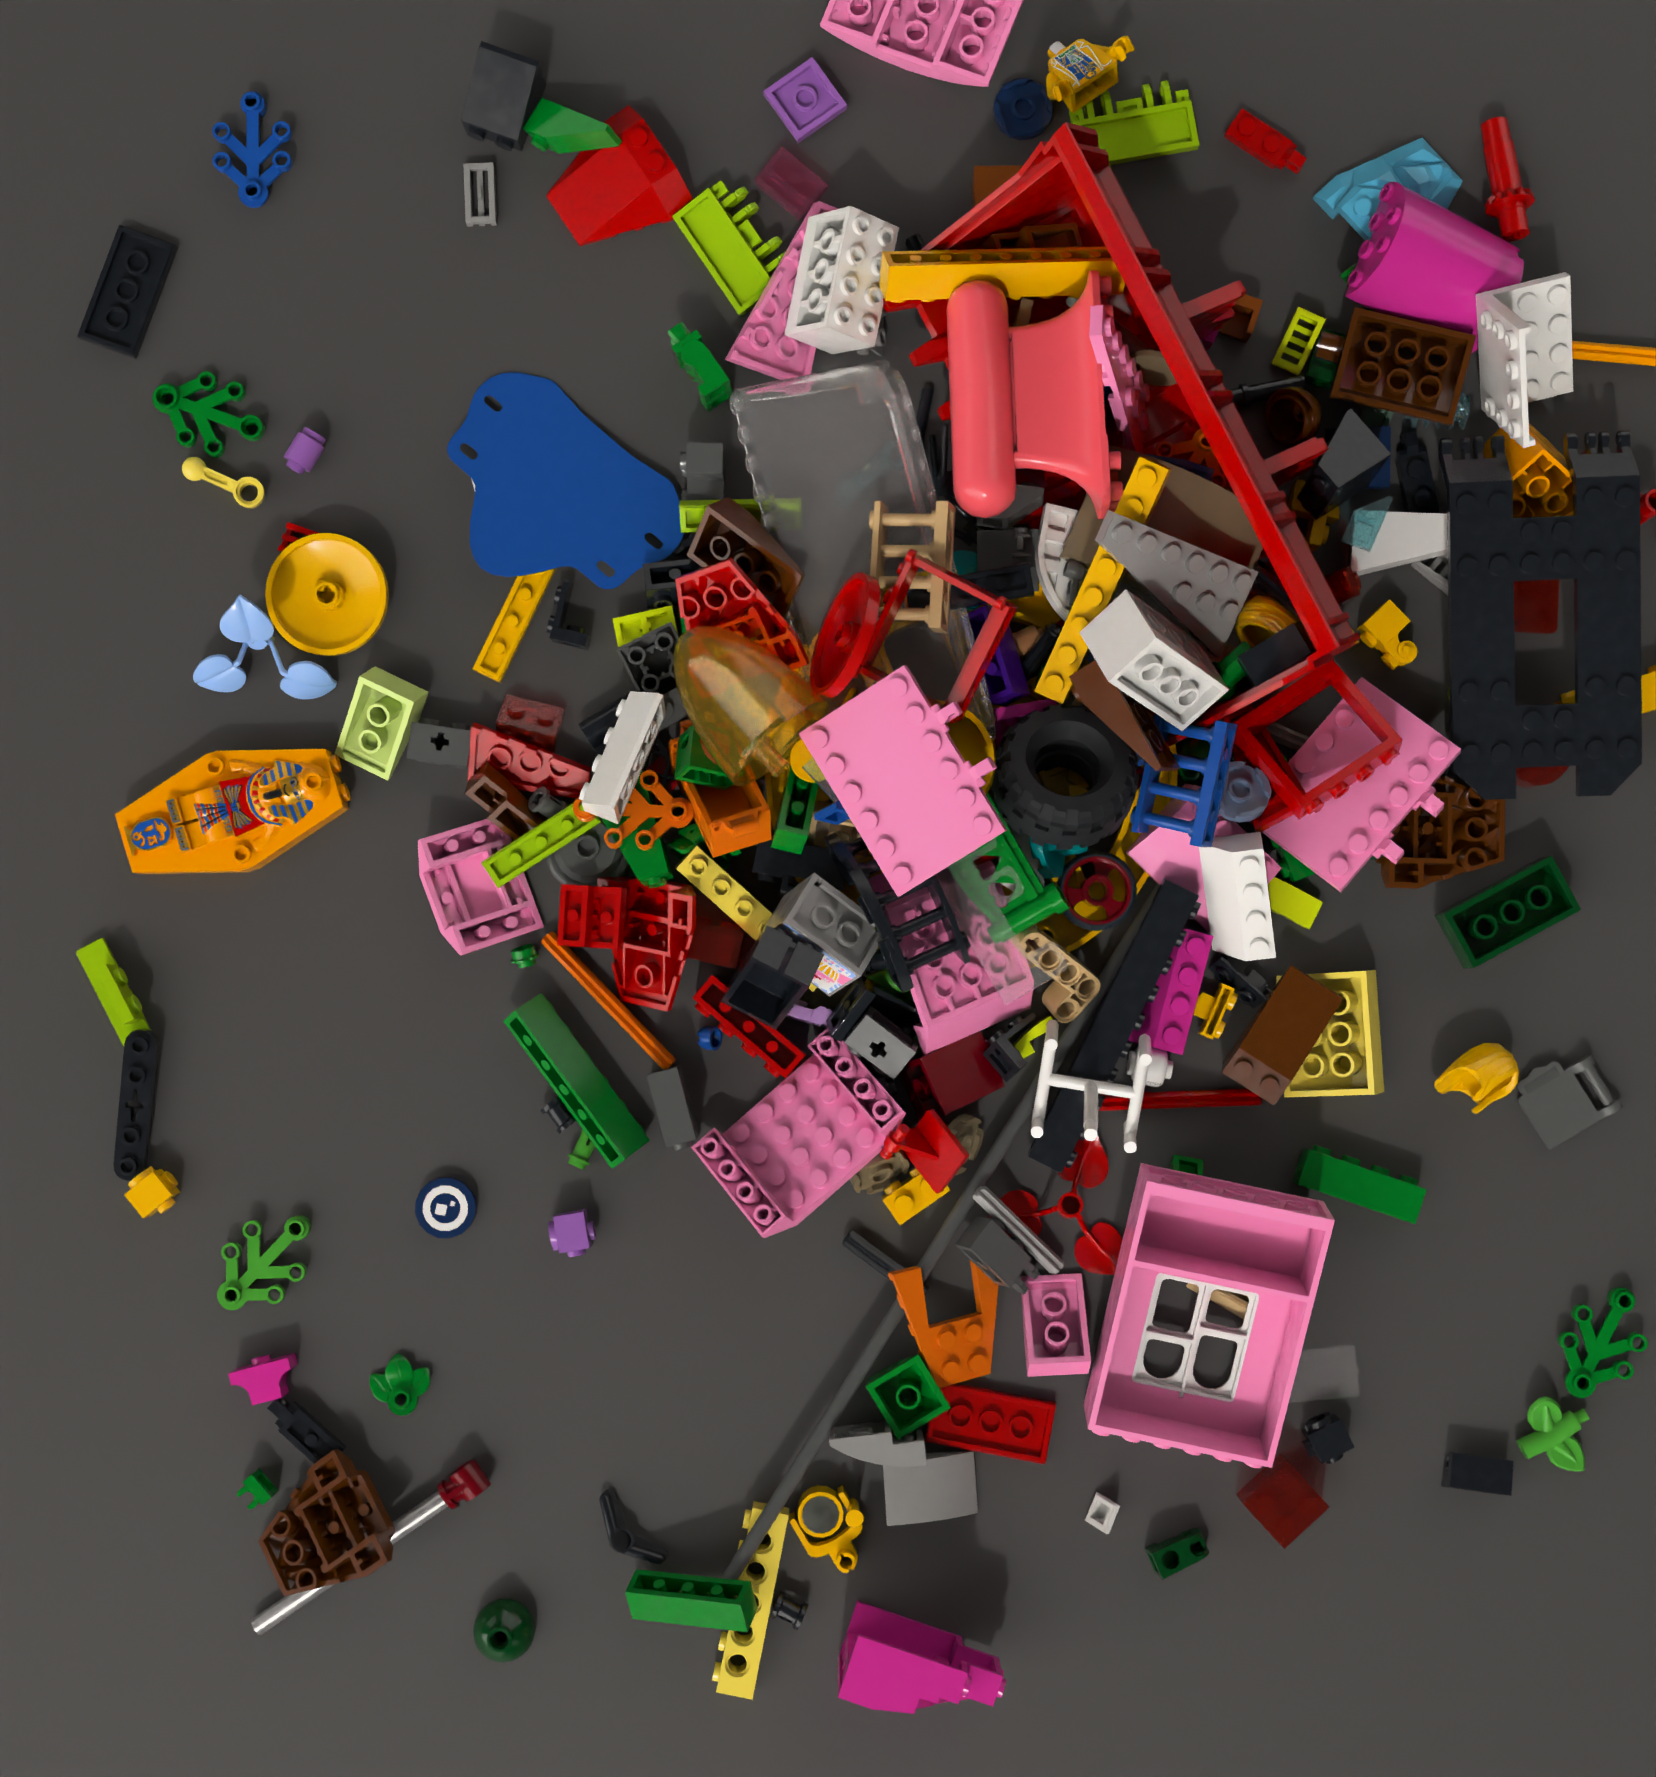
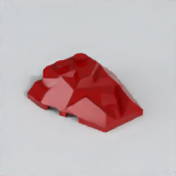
M732 557L675 579L680 617L684 618L686 628L683 640L684 645H688L689 650L688 674L700 700L727 692L735 682L777 668L781 674L808 665L810 662L798 634Z

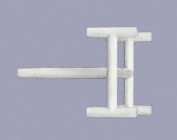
M1049 1020L1046 1024V1036L1034 1109L1032 1110L1031 1135L1034 1138H1040L1043 1135L1050 1086L1084 1091V1137L1088 1141L1095 1140L1098 1129V1093L1130 1098L1127 1119L1123 1124L1124 1150L1127 1153L1135 1152L1137 1148L1136 1134L1148 1067L1152 1063L1150 1036L1142 1034L1138 1039L1139 1051L1133 1085L1109 1083L1052 1073L1055 1052L1058 1047L1059 1024L1056 1020Z

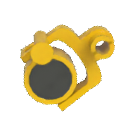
M820 1485L807 1489L798 1501V1518L795 1512L789 1514V1522L811 1557L817 1558L829 1554L841 1572L848 1573L850 1569L854 1570L858 1561V1554L852 1540L861 1533L864 1521L863 1514L859 1508V1502L855 1498H849L843 1485L837 1488V1492L828 1486ZM844 1504L848 1512L845 1516L848 1527L830 1539L821 1542L810 1541L806 1533L813 1537L824 1538L834 1534L840 1528L843 1522ZM842 1555H844V1557H849V1558H850V1559L847 1560V1561L841 1560V1559H842Z

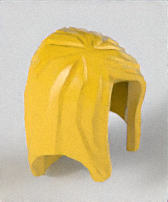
M1257 595L1244 603L1235 623V630L1241 642L1246 641L1253 648L1294 623L1310 651L1314 648V644L1302 621L1274 598Z
M1482 1043L1458 1057L1436 1079L1434 1087L1441 1094L1449 1091L1466 1093L1478 1104L1471 1109L1472 1113L1477 1114L1492 1102L1511 1093L1518 1083L1519 1069L1513 1054L1499 1043Z

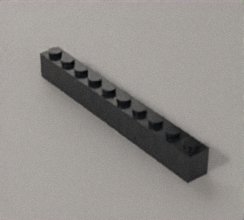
M1166 879L1162 880L1066 1076L1113 1083L1119 1070L1115 1068L1119 1057H1126L1132 1045V1042L1128 1039L1133 1029L1138 1031L1145 1019L1146 1014L1142 1013V1010L1147 1001L1150 1003L1154 1001L1160 988L1155 984L1160 974L1166 975L1173 962V959L1169 956L1174 946L1178 948L1181 946L1187 934V931L1183 930L1188 918L1193 920L1200 908L1201 903L1197 902L1199 895ZM1059 1088L1044 1119L1043 1135L1040 1138L1034 1139L1028 1151V1157L1060 1173L1063 1172L1065 1166L1068 1168L1072 1166L1078 1153L1074 1150L1078 1139L1082 1141L1085 1139L1083 1127L1084 1091ZM1099 1093L1098 1111L1100 1110L1105 1099V1097Z

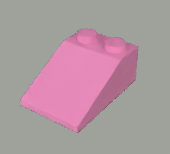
M1082 1273L1038 1275L1036 1279L1021 1276L1020 1279L1028 1286L1027 1292L1025 1294L1021 1293L1027 1377L1089 1374L1091 1355Z

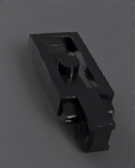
M1416 431L1403 433L1399 437L1402 450L1397 451L1395 464L1405 512L1438 513L1439 506L1425 446L1419 447Z
M282 1397L275 1399L267 1408L278 1418L275 1422L280 1428L278 1431L313 1464L334 1449L343 1451L346 1448L339 1439L302 1405L300 1406L296 1402L291 1405Z

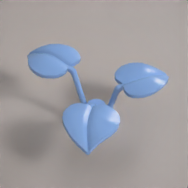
M238 595L234 603L220 619L222 634L232 641L243 642L237 659L232 662L224 654L211 655L203 659L193 673L194 682L201 687L217 692L236 691L246 681V672L238 666L242 663L248 646L255 650H261L266 645H270L279 673L284 676L280 682V687L289 696L298 699H314L329 693L337 685V681L331 677L325 668L311 661L295 662L289 666L287 671L276 648L275 637L272 636L274 632L272 621L257 605L242 595Z

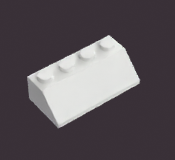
M630 691L627 700L622 699L616 711V716L619 718L615 727L610 726L605 735L604 744H606L603 755L598 754L592 766V772H595L590 783L585 782L579 799L582 800L585 812L619 824L666 716L664 697L659 693Z
M1261 832L1214 837L1212 847H1199L1210 935L1214 936L1212 950L1243 961L1276 958Z

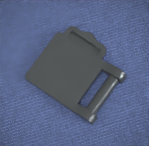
M1591 1054L1578 1059L1565 1069L1556 1061L1548 1062L1541 1067H1533L1516 1085L1521 1094L1517 1101L1548 1149L1557 1147L1601 1119L1616 1113L1623 1107L1618 1098H1613L1593 1066L1595 1061ZM1583 1071L1603 1103L1602 1107L1597 1110L1595 1109L1575 1074Z

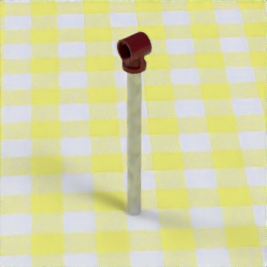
M475 1458L470 1459L449 1475L450 1479L448 1481L442 1480L439 1482L436 1493L392 1522L395 1527V1533L390 1540L392 1545L446 1507L454 1510L460 1506V1501L463 1499L466 1502L472 1500L491 1485L490 1480ZM333 1585L284 1596L251 1619L253 1629L256 1633L262 1635Z

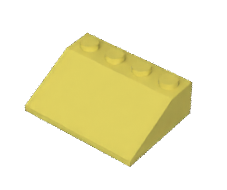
M1376 970L1307 974L1342 996L1343 1000L1295 1077L1284 1091V1097L1376 1095L1383 1093L1384 1078ZM1276 976V984L1282 976Z

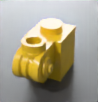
M1390 599L1383 603L1357 628L1361 633V640L1368 647H1375L1377 650H1380L1383 654L1381 660L1391 670H1394L1397 666H1405L1417 656V647L1413 642L1403 641L1400 643L1398 639L1399 632L1411 620Z

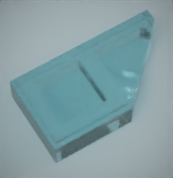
M1388 496L1355 510L1341 541L1370 552L1393 498Z

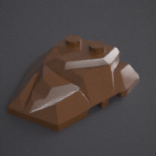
M1440 776L1432 786L1436 789L1434 795L1444 802L1443 810L1435 818L1420 806L1416 811L1412 809L1392 832L1394 837L1391 840L1404 850L1402 858L1396 864L1384 855L1375 860L1376 863L1381 864V877L1385 887L1418 889L1439 880H1446L1464 872H1471L1505 861V799L1484 800L1470 786L1466 787L1454 782V779L1450 777Z
M334 1449L309 1468L306 1473L308 1475L306 1481L301 1488L294 1489L290 1495L292 1498L291 1502L285 1510L277 1513L258 1540L283 1596L367 1577L392 1560L393 1545L390 1540L395 1533V1527L369 1474L364 1469L356 1470L352 1460L339 1449Z

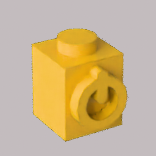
M150 1166L128 1183L131 1189L124 1196L144 1219L154 1215L157 1211L162 1214L176 1203L173 1198L180 1191L176 1187L178 1185L177 1180L170 1172H164L162 1169L154 1170Z

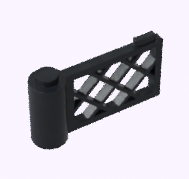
M630 692L578 724L597 754L603 755V751L606 748V744H604L605 735L610 726L615 727L619 718L616 716L618 705L622 699L627 700ZM657 735L654 742L661 752L651 748L644 765V771L648 768L651 753L664 756L667 761L665 775L656 774L658 777L664 778L662 786L665 788L667 779L675 780V778L668 776L669 768L671 767L670 754Z

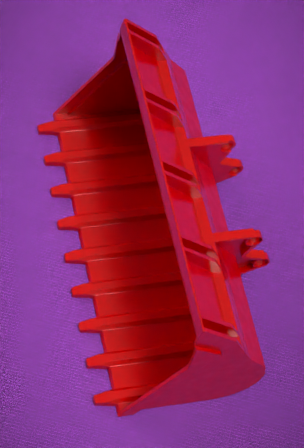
M1066 122L1053 134L1048 142L1041 141L1018 173L919 251L983 249L982 244L992 234L1019 232L1024 226L1077 223L1083 247H1107L1125 282L1123 294H1114L1108 297V305L1113 306V318L1155 351H1161L1177 384L1171 386L1149 385L1150 398L1149 402H1145L1144 411L1148 414L1149 425L1148 430L1144 431L1143 453L1155 455L1156 447L1160 442L1167 441L1171 444L1189 441L1193 439L1194 434L1198 430H1202L1206 437L1202 440V444L1211 447L1218 460L1220 472L1226 478V485H1228L1229 481L1263 547L1260 556H1268L1314 644L1311 654L1256 687H1252L1249 680L1243 677L1236 683V692L1230 699L1223 702L1216 701L1190 724L1206 728L1214 724L1216 720L1219 721L1325 665L1334 660V656L1359 643L1360 636L1358 632L1354 633L1348 622L1350 618L1348 613H1344L1305 540L1296 522L1297 516L1295 512L1290 511L1285 501L1286 494L1278 488L1314 467L1312 460L1328 451L1329 447L1323 437L1319 439L1314 437L1268 459H1263L1233 402L1234 395L1232 391L1227 390L1222 381L1223 374L1221 370L1216 369L1201 340L1223 328L1222 324L1235 316L1232 309L1236 305L1235 301L1247 293L1242 281H1235L1182 304L1171 283L1169 270L1164 269L1160 262L1161 255L1158 249H1154L1109 164V156L1106 150L1099 148L1097 132L1095 129ZM1054 296L1051 299L1024 297L1034 301L1031 324L1052 319L1071 308L1066 304L1068 296ZM1006 297L1009 307L1010 327L1014 324L1016 311L1019 309L1021 299L1014 300ZM883 298V308L886 313L916 307L932 337L931 340L909 355L913 366L917 367L944 361L949 370L946 311L948 299H936L933 302L906 300L902 303L885 301V298ZM1107 399L1104 409L1108 445L1123 448L1122 431L1118 432L1110 403ZM950 400L937 409L942 421L951 420ZM1162 448L1159 450V453L1162 456H1168L1170 450ZM1193 453L1173 456V458L1189 460ZM1205 459L1201 463L1203 466H1206ZM1016 469V484L1020 485L1023 482L1037 484L1040 488H1044V501L1041 507L1012 527L1028 523L1030 529H1039L1043 506L1046 503L1079 511L1086 491L1076 482L1057 473L1036 469ZM1213 479L1211 481L1218 486L1223 484L1220 479ZM1060 619L1056 623L1063 627L1065 622L1063 619ZM1148 709L1152 716L1156 714L1150 709ZM1169 733L1167 744L1170 747L1187 737Z

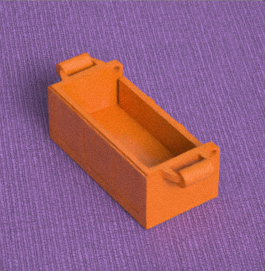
M695 717L680 722V735L692 724H695ZM727 723L718 726L714 725V728L731 733ZM679 737L669 741L671 771L674 778ZM734 737L733 740L742 777L727 790L676 780L684 798L693 807V817L713 858L771 840L770 808Z

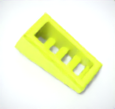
M1298 307L1271 364L1299 375L1326 319ZM1299 319L1315 325L1314 330L1311 331L1298 325ZM1295 330L1309 336V341L1305 342L1292 336L1293 331ZM1290 341L1305 348L1303 353L1286 347L1288 342ZM1283 352L1300 359L1298 364L1296 365L1282 359Z

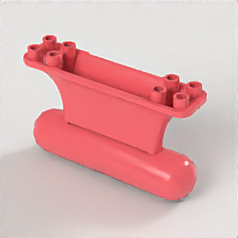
M1090 270L1083 293L1070 309L1052 319L1023 326L1009 327V307L1003 291L990 281L972 280L964 282L953 291L948 299L946 311L953 492L960 508L969 515L986 519L998 516L1004 512L1015 499L1017 490L1016 469L1049 471L1076 482L1091 498L1098 519H1104L1108 510L1115 512L1123 494L1122 481H1118V471L1121 470V452H1109L1108 435L1105 428L1101 363L1097 364L1089 338L1090 306L1104 305L1109 317H1113V306L1108 305V295H1111L1112 288L1111 276H1099L1098 270Z

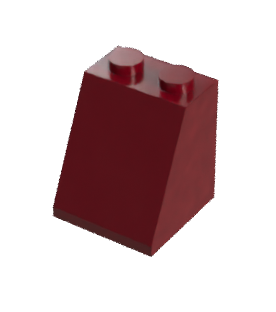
M981 1031L926 1055L921 1054L912 1058L900 1071L899 1076L919 1121L928 1110L934 1109L939 1117L944 1116L1005 1087L1000 1074L983 1056V1053L990 1047V1044Z

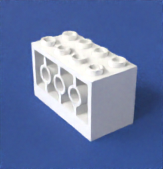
M853 206L808 217L784 335L830 354L875 347L884 304V296L879 287L882 252L895 250L899 227Z
M1127 589L1079 632L1108 682L1181 731L1186 729L1229 690L1196 639Z

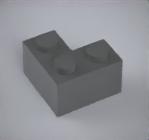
M686 442V452H680V470H682V477H687V489H682L681 500L725 499L726 455L723 443Z

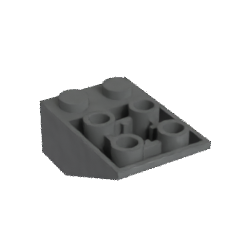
M672 622L616 649L637 692H652L663 695L666 716L659 732L712 706L710 698L700 700L688 674L687 663L690 661V658Z

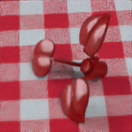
M1097 1135V1138L1093 1141L1078 1139L1074 1150L1078 1153L1070 1168L1065 1166L1062 1173L1058 1172L1061 1179L1073 1181L1071 1192L1062 1195L1056 1206L1037 1211L1038 1202L1036 1198L1024 1190L1010 1191L1001 1197L1000 1200L1036 1235L1042 1230L1039 1216L1058 1212L1066 1219L1076 1218L1085 1236L1080 1237L1076 1241L1074 1246V1255L1077 1263L1084 1270L1094 1274L1114 1275L1122 1238L1113 1226L1104 1222L1095 1224L1089 1231L1083 1216L1080 1214L1083 1210V1200L1077 1194L1078 1183L1084 1188H1094L1100 1185L1107 1177L1109 1163ZM1005 1229L1003 1230L1009 1237L1011 1236Z

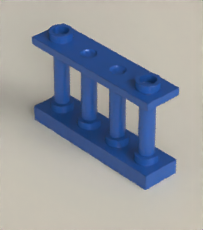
M1154 714L1152 717L1166 743L1168 735L1171 733L1208 741L1210 750L1208 757L1204 760L1173 753L1180 768L1199 771L1204 776L1202 787L1198 791L1160 783L1161 771H1156L1147 762L1145 763L1137 805L1133 808L1130 816V822L1133 824L1131 831L1148 833L1149 825L1188 833L1189 837H1191L1189 845L1212 847L1238 724L1216 720L1215 726L1211 729L1189 725L1181 731L1159 715ZM1156 794L1195 803V806H1197L1195 819L1187 821L1152 813Z

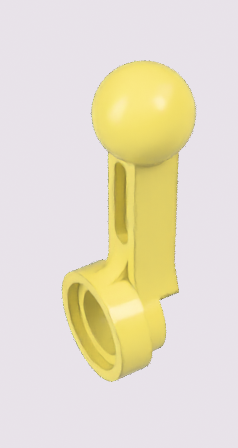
M189 457L182 464V472L187 479L191 481L202 479L233 493L235 500L245 508H255L264 500V487L253 477H243L236 481L207 468L205 462L198 457ZM248 485H253L258 489V495L253 501H245L241 496L243 488Z

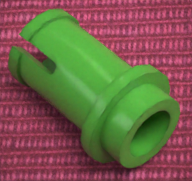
M582 1129L572 1154L568 1153L567 1155L570 1157L567 1163L584 1170L586 1165L590 1166L588 1161L595 1145L590 1139L588 1140L589 1137Z

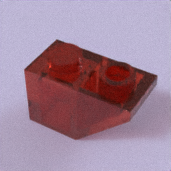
M1351 566L1325 576L1340 607L1347 605L1361 595L1359 591L1362 587L1360 578L1356 572H1352Z

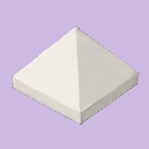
M1096 1492L1085 1521L1105 1534H1109L1120 1505L1101 1493Z

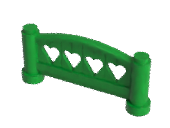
M987 793L986 796L1007 828V831L979 847L974 853L968 854L950 865L948 869L969 899L991 920V926L987 927V931L994 943L997 944L999 942L1004 943L1055 912L1057 914L1070 909V905L1055 881L1043 887L990 794ZM976 856H1002L990 880H983L980 877V869L974 867L973 860ZM992 883L1017 884L1006 907L1000 908L996 905V897L992 896L989 892V887Z

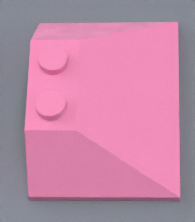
M488 819L418 840L419 876L440 933L460 956L544 927L524 872L498 888L481 864L483 860L512 842L508 834Z

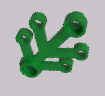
M204 371L198 375V378L179 387L170 383L158 386L152 396L153 404L157 410L169 415L177 432L176 439L183 447L190 448L194 446L197 442V436L191 429L187 428L180 410L192 414L205 442L204 449L206 453L214 458L221 457L224 454L225 446L216 438L209 420L238 430L248 441H258L265 433L263 422L254 415H246L243 418H239L214 409L230 400L240 402L245 398L246 390L239 382H230L226 388L196 402L186 399V397L202 389L206 392H211L217 388L218 380L211 372ZM211 377L212 383L209 386H204V379ZM239 387L240 393L237 396H232V389ZM173 395V401L170 404H165V397ZM252 425L258 426V431L255 434H249V428ZM185 433L191 434V439L188 442L182 441ZM214 443H218V451L211 452V445Z
M1614 1287L1608 1292L1607 1303L1610 1306V1310L1596 1336L1591 1324L1593 1318L1592 1309L1584 1304H1576L1572 1308L1571 1315L1577 1321L1587 1352L1582 1364L1576 1350L1579 1345L1577 1335L1570 1331H1563L1558 1335V1345L1563 1348L1570 1369L1565 1376V1387L1575 1397L1585 1398L1590 1396L1598 1383L1614 1378L1630 1379L1633 1376L1634 1368L1631 1363L1625 1360H1617L1611 1367L1595 1370L1599 1360L1631 1350L1643 1352L1648 1346L1647 1338L1637 1332L1630 1333L1627 1338L1609 1343L1623 1313L1629 1312L1635 1305L1634 1294L1626 1288ZM1626 1295L1628 1299L1627 1304L1621 1306L1619 1299L1621 1296ZM1585 1308L1586 1316L1583 1319H1579L1578 1311ZM1566 1336H1571L1573 1340L1569 1346L1564 1345ZM1639 1337L1641 1344L1634 1348L1633 1340ZM1625 1364L1627 1371L1625 1374L1620 1375L1619 1367ZM1584 1377L1586 1384L1584 1387L1579 1388L1577 1381Z

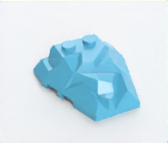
M1419 138L1360 166L1336 175L1312 199L1332 220L1340 214L1364 240H1370L1372 232L1369 231V221L1377 211L1380 203L1379 194L1385 184L1398 182L1448 209L1463 180L1423 138Z

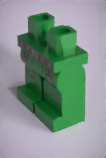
M683 322L668 331V335L671 338L670 343L676 364L681 370L685 368L687 376L699 384L697 388L701 403L709 413L733 396L730 380L708 348L703 344L702 337L697 329L690 333Z

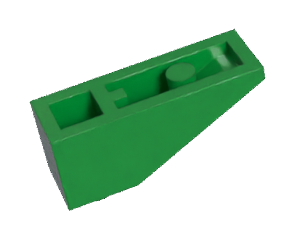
M541 98L523 128L532 138L530 142L543 152L549 149L562 154L618 147L622 142L608 124L544 98Z

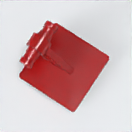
M934 1109L928 1110L914 1128L909 1129L906 1124H899L897 1130L890 1131L884 1140V1148L880 1151L881 1157L889 1160L893 1153H898L902 1149L936 1194L945 1189L969 1157L968 1152Z

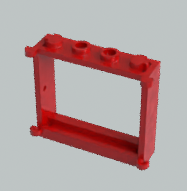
M910 549L897 569L899 577L895 586H891L884 596L883 604L885 606L881 615H878L870 647L853 677L857 678L859 673L879 682L889 675L872 665L920 567L992 605L945 704L925 695L931 706L938 704L941 709L957 701L964 713L950 722H960L1018 607L1006 601L1007 598L996 596L938 564L917 555L918 551Z

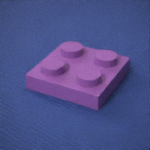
M813 57L763 91L764 97L798 144L847 110V104Z

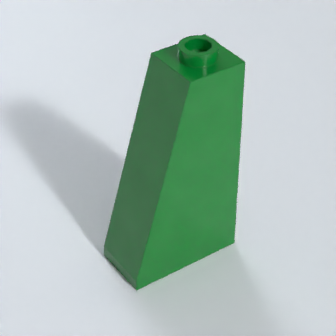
M639 776L635 789L650 805H655L653 793L642 788ZM647 776L645 777L643 782L647 785H650V781ZM622 816L619 824L601 819L609 830L611 828L617 829L630 817ZM659 818L647 819L627 836L619 847L637 879L644 886L649 885V888L664 886L667 884L666 880L674 878L663 835L654 842V846L649 850H641L636 845L635 837L637 833L641 830L649 831L659 821ZM612 834V837L615 840V842H618L620 836L617 834ZM642 836L639 842L642 845H647L650 843L651 838L649 836Z

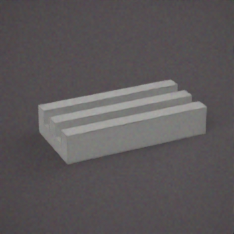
M494 163L463 164L465 221L467 227H473L474 224H479V226H485V224L497 226ZM471 171H477L478 216L473 217ZM483 171H488L489 216H485Z

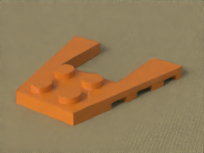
M971 1260L970 1265L977 1312L933 1324H928L921 1268L912 1266L888 1272L889 1279L893 1281L898 1293L896 1297L899 1305L904 1309L909 1321L908 1328L910 1333L915 1337L920 1351L918 1353L939 1388L991 1374L998 1284L991 1281Z

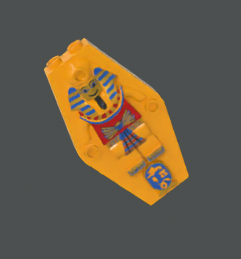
M327 749L229 750L205 754L115 814L132 873L251 872L262 868L349 810L347 801L351 800V796L346 783H341L338 772H342V767L337 754L333 755Z

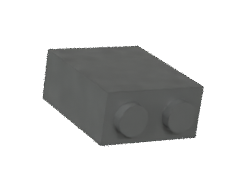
M681 1065L648 1074L647 1079L665 1146H673L675 1151L693 1146L694 1140L700 1134Z

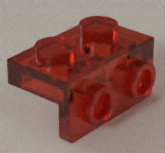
M506 694L496 720V731L554 753L556 738L565 715V708Z

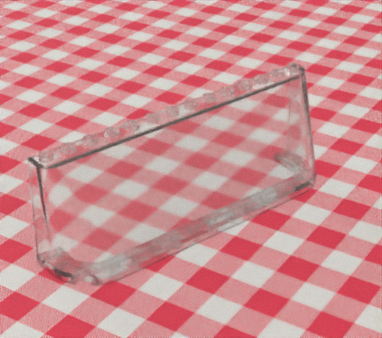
M887 360L872 361L737 388L730 397V408L732 413L736 414L739 424L737 429L740 443L744 444L746 451V469L748 473L752 474L754 482L753 496L755 501L759 503L762 513L760 517L761 525L805 573L804 579L786 615V620L790 621L791 627L798 634L810 661L808 665L799 667L801 679L806 682L808 690L807 704L809 709L813 711L816 722L839 708L851 688L856 689L854 698L877 683L859 673L857 678L853 677L843 691L833 698L815 693L810 683V668L814 647L831 603L841 587L852 575L858 572L870 575L873 529L869 525L870 511L874 510V502L882 501L889 507L888 513L931 514L932 510H936V501H938L907 386L899 371H892L889 368L890 362ZM888 526L886 545H929L930 542H934V530L931 529V526ZM886 557L884 576H899L897 575V569L904 558ZM952 560V572L957 574L954 560ZM919 567L915 576H927L930 572ZM884 589L883 599L888 589ZM905 596L900 608H908L907 596ZM967 609L949 610L948 633H935L928 628V624L925 621L894 620L872 666L887 674H891L903 665H907L925 695L935 700L946 701L975 643ZM983 677L967 710L982 722L990 738L994 739L995 721L985 677ZM830 786V793L833 800H839Z

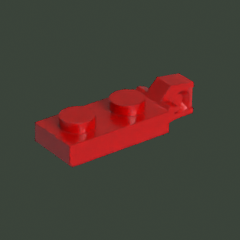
M1243 108L1224 135L1227 140L1271 169L1276 167L1282 170L1285 166L1295 174H1298L1307 160L1305 156L1295 150L1297 145L1292 140Z

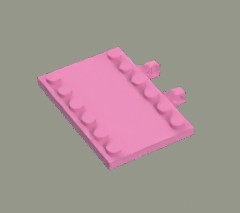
M903 665L799 733L897 897L902 896L1007 831V828L981 788L987 784L983 777L997 768L991 757H987L972 766L969 760H964L948 733L950 728L947 725L948 722L964 712L957 701L955 703L952 702L943 709L938 704L931 706L907 665Z
M1363 677L1357 681L1355 686L1403 739L1399 750L1400 754L1392 759L1391 764L1386 766L1381 764L1375 768L1374 773L1363 782L1356 781L1350 785L1349 790L1340 798L1334 799L1332 797L1326 801L1319 812L1307 814L1299 820L1295 815H1292L1262 832L1339 892L1344 890L1372 856L1379 859L1381 855H1384L1394 864L1402 858L1404 850L1391 840L1394 837L1392 832L1412 809L1416 811L1419 806L1435 818L1444 808V802L1434 795L1436 789L1432 785L1461 753V748ZM1342 699L1290 759L1288 765L1307 793L1382 742L1349 704Z

